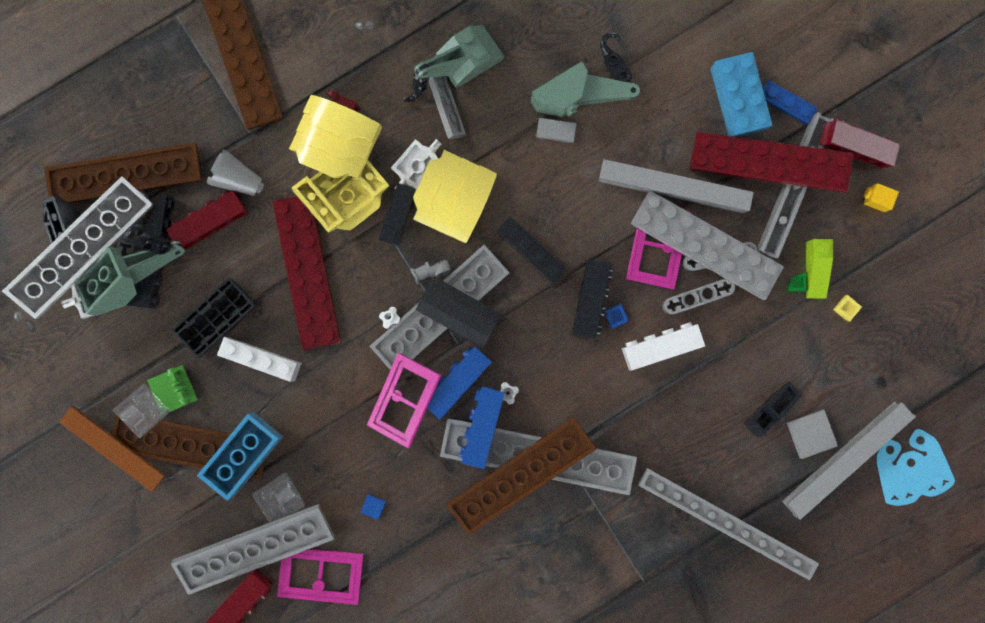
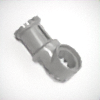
M445 260L443 263L441 261V264L438 262L430 267L427 261L425 265L419 268L410 269L417 285L426 278L442 277L450 273L451 268L448 261Z

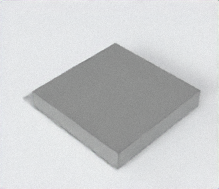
M823 409L786 422L800 459L838 446Z

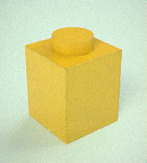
M877 183L866 189L863 204L879 211L887 212L893 209L899 191Z

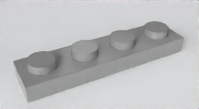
M429 77V84L448 139L464 137L466 133L447 77Z

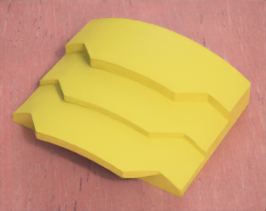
M311 95L304 108V115L289 149L297 153L300 164L330 177L338 178L347 174L359 179L382 126L378 122L345 106Z
M444 150L440 158L428 162L413 199L417 211L413 220L462 243H467L487 202L497 173Z
M367 160L359 179L347 174L333 178L318 172L310 179L306 176L291 188L329 233L336 228L350 231L380 208L381 195L389 185L369 160Z

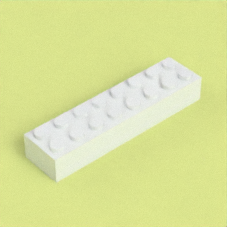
M121 177L2 292L34 319H39L77 282L107 247H112L124 236L125 231L135 225L153 207V204L127 180Z

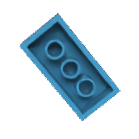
M753 52L715 61L710 69L728 136L744 137L769 129L772 126Z
M248 413L197 476L228 501L236 496L282 440L283 436L256 413Z

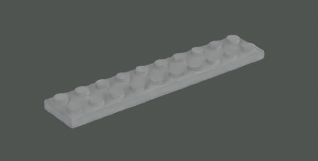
M451 418L447 419L440 457L462 461L459 454L461 447H466L468 439H465L464 436L467 427L471 428L472 423ZM495 428L485 466L498 468L542 437ZM596 448L595 451L552 480L630 495L637 457Z

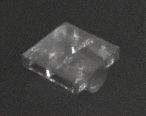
M142 384L113 409L117 416L139 438L171 412L145 384Z
M286 472L252 494L269 523L289 516L306 506V503Z

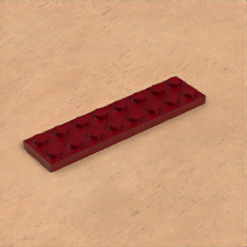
M696 132L690 170L846 193L848 191L854 153Z
M298 196L272 201L302 350L341 343L316 218Z

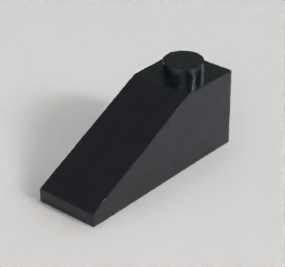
M397 183L379 236L380 241L396 246L401 243L416 188Z

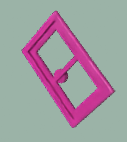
M637 228L626 279L674 290L682 253L666 244L645 241L646 233ZM644 245L662 248L665 253L671 252L666 277L639 271Z
M398 353L367 426L410 448L442 375ZM404 368L428 380L417 405L403 398L401 390L394 391ZM391 397L395 402L402 401L415 408L405 433L381 420Z
M308 549L281 559L277 597L358 605L364 554ZM292 558L320 561L318 580L313 583V589L289 587ZM324 561L351 564L348 593L323 590L325 587V583L322 580Z

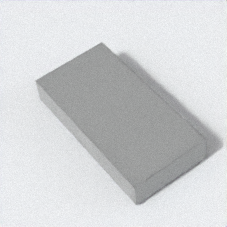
M539 118L536 138L574 143L576 123Z

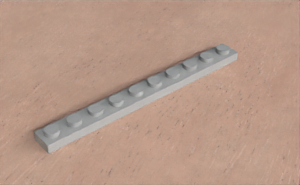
M648 468L638 483L640 487L808 580H811L819 563Z

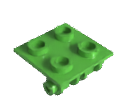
M183 365L168 369L167 372L147 380L162 415L198 400Z

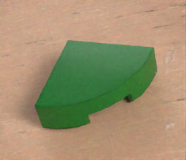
M807 272L792 277L786 286V292H806Z

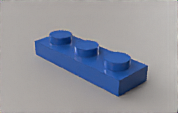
M769 80L763 86L764 96L768 105L804 125L809 124L818 107Z

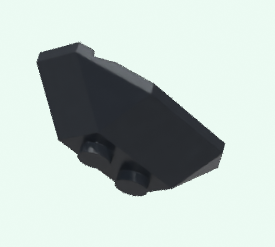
M58 195L42 200V206L44 207L43 223L50 244H52L81 216V213Z

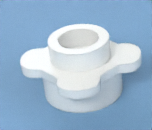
M390 307L388 311L381 312L379 318L383 321V327L386 329L400 322V317L396 314L397 309L395 307Z
M507 382L502 383L500 391L505 392L503 400L507 401L508 404H513L515 402L514 397L519 392L518 387H512Z

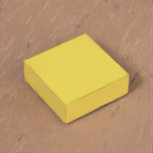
M845 295L833 310L847 322H850L862 306L849 295Z

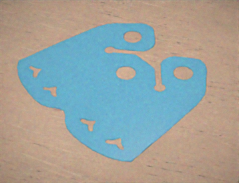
M916 429L913 432L909 443L915 449L923 452L926 451V456L916 451H909L901 454L897 464L893 465L892 462L895 461L901 451V445L891 439L878 451L877 466L887 504L901 506L914 503L921 495L928 497L937 496L950 489L955 482L939 443L933 436L921 429ZM919 436H922L925 439V442L922 445L916 442V439ZM887 446H892L894 448V452L892 454H888L886 452ZM908 459H914L915 465L913 467L907 465ZM943 480L949 481L942 486ZM931 485L936 488L929 491ZM907 493L913 494V496H908V498H906ZM895 495L897 498H899V500H891V498H893Z

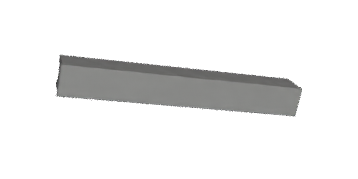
M819 112L813 115L799 146L824 149V147L819 145L824 124L834 121V119L823 117ZM783 184L758 244L757 252L772 260L779 258L807 187Z
M603 159L598 182L644 192L652 191L657 195L739 213L750 211L754 193Z
M893 402L782 502L793 513L794 517L801 520L916 416L903 403L897 404Z

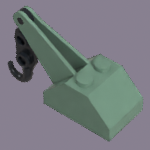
M483 25L469 26L455 34L436 53L435 57L419 63L414 68L412 88L415 92L409 97H404V101L411 102L417 99L428 88L429 77L448 76L457 89L501 62L504 55Z
M614 32L604 34L600 40L604 64L613 79L588 75V70L581 61L532 92L531 104L536 112L563 118L566 115L568 117L574 115L580 105L637 98L640 88L637 84L631 82L632 73L621 56L607 45L609 38L613 37L620 41V36Z
M138 224L129 227L124 233V238L144 251L122 256L119 248L107 247L75 283L86 313L98 316L126 306L137 294L134 286L136 283L184 254L181 242H170L166 238L149 234L131 235L135 230L144 229L145 226Z

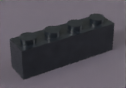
M512 217L497 230V233L551 285L566 271Z
M593 259L587 260L571 335L589 339H596V336H600L602 325H599L600 317H604L606 306H603L604 298H608L609 294L607 282L612 279L613 275L611 263Z

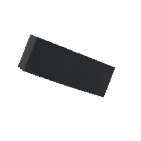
M789 381L786 382L759 406L743 424L756 437L764 436L776 422L786 415L802 394Z

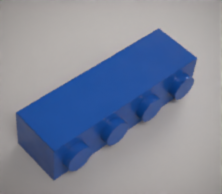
M469 347L462 354L464 359L460 363L456 361L449 369L451 373L447 378L443 375L439 380L438 387L434 391L427 407L439 420L492 363L476 347L473 349Z
M482 386L481 390L477 389L474 400L478 401L476 409L472 408L469 419L473 421L471 428L467 427L464 438L468 440L466 447H461L459 457L462 458L461 463L481 469L485 468L505 392Z

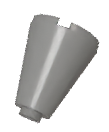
M224 149L218 155L211 169L212 178L208 176L207 184L252 196H255L256 193L260 194L264 187V184L261 183V177Z

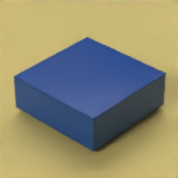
M622 304L605 311L604 315L611 329L629 322Z
M368 494L360 513L379 520L386 501Z

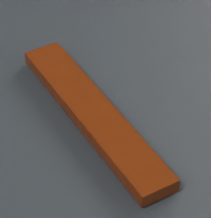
M71 406L59 421L60 424L151 492L155 491L166 476L74 406Z

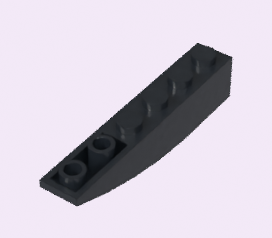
M168 194L161 196L142 234L168 239L166 229L171 227L172 221L170 216L175 206L172 196ZM137 247L136 253H137V252H140V251H144V250H141V249H139V248ZM164 266L134 285L137 294L127 305L156 309L160 301L158 292L163 282L161 273Z

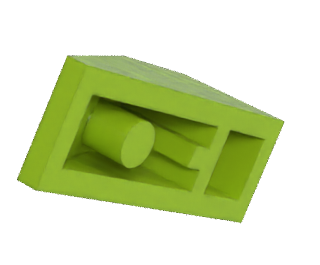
M813 239L806 242V299L827 298L833 263V239Z

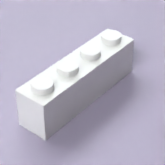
M689 322L680 325L681 329L677 331L671 328L662 331L663 335L655 337V334L644 337L645 341L637 343V340L625 343L626 347L622 348L628 369H638L705 347L698 324L692 325Z
M230 337L223 338L217 354L220 357L290 382L296 380L302 364Z

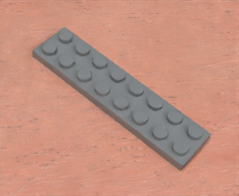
M652 191L648 192L630 223L762 300L767 299L784 268L779 263Z
M483 245L451 273L444 282L479 301L510 273L491 251ZM418 304L407 312L398 324H394L370 345V348L390 370L398 353L413 360L448 329L416 311Z
M318 504L172 560L171 565L189 595L334 540V534Z

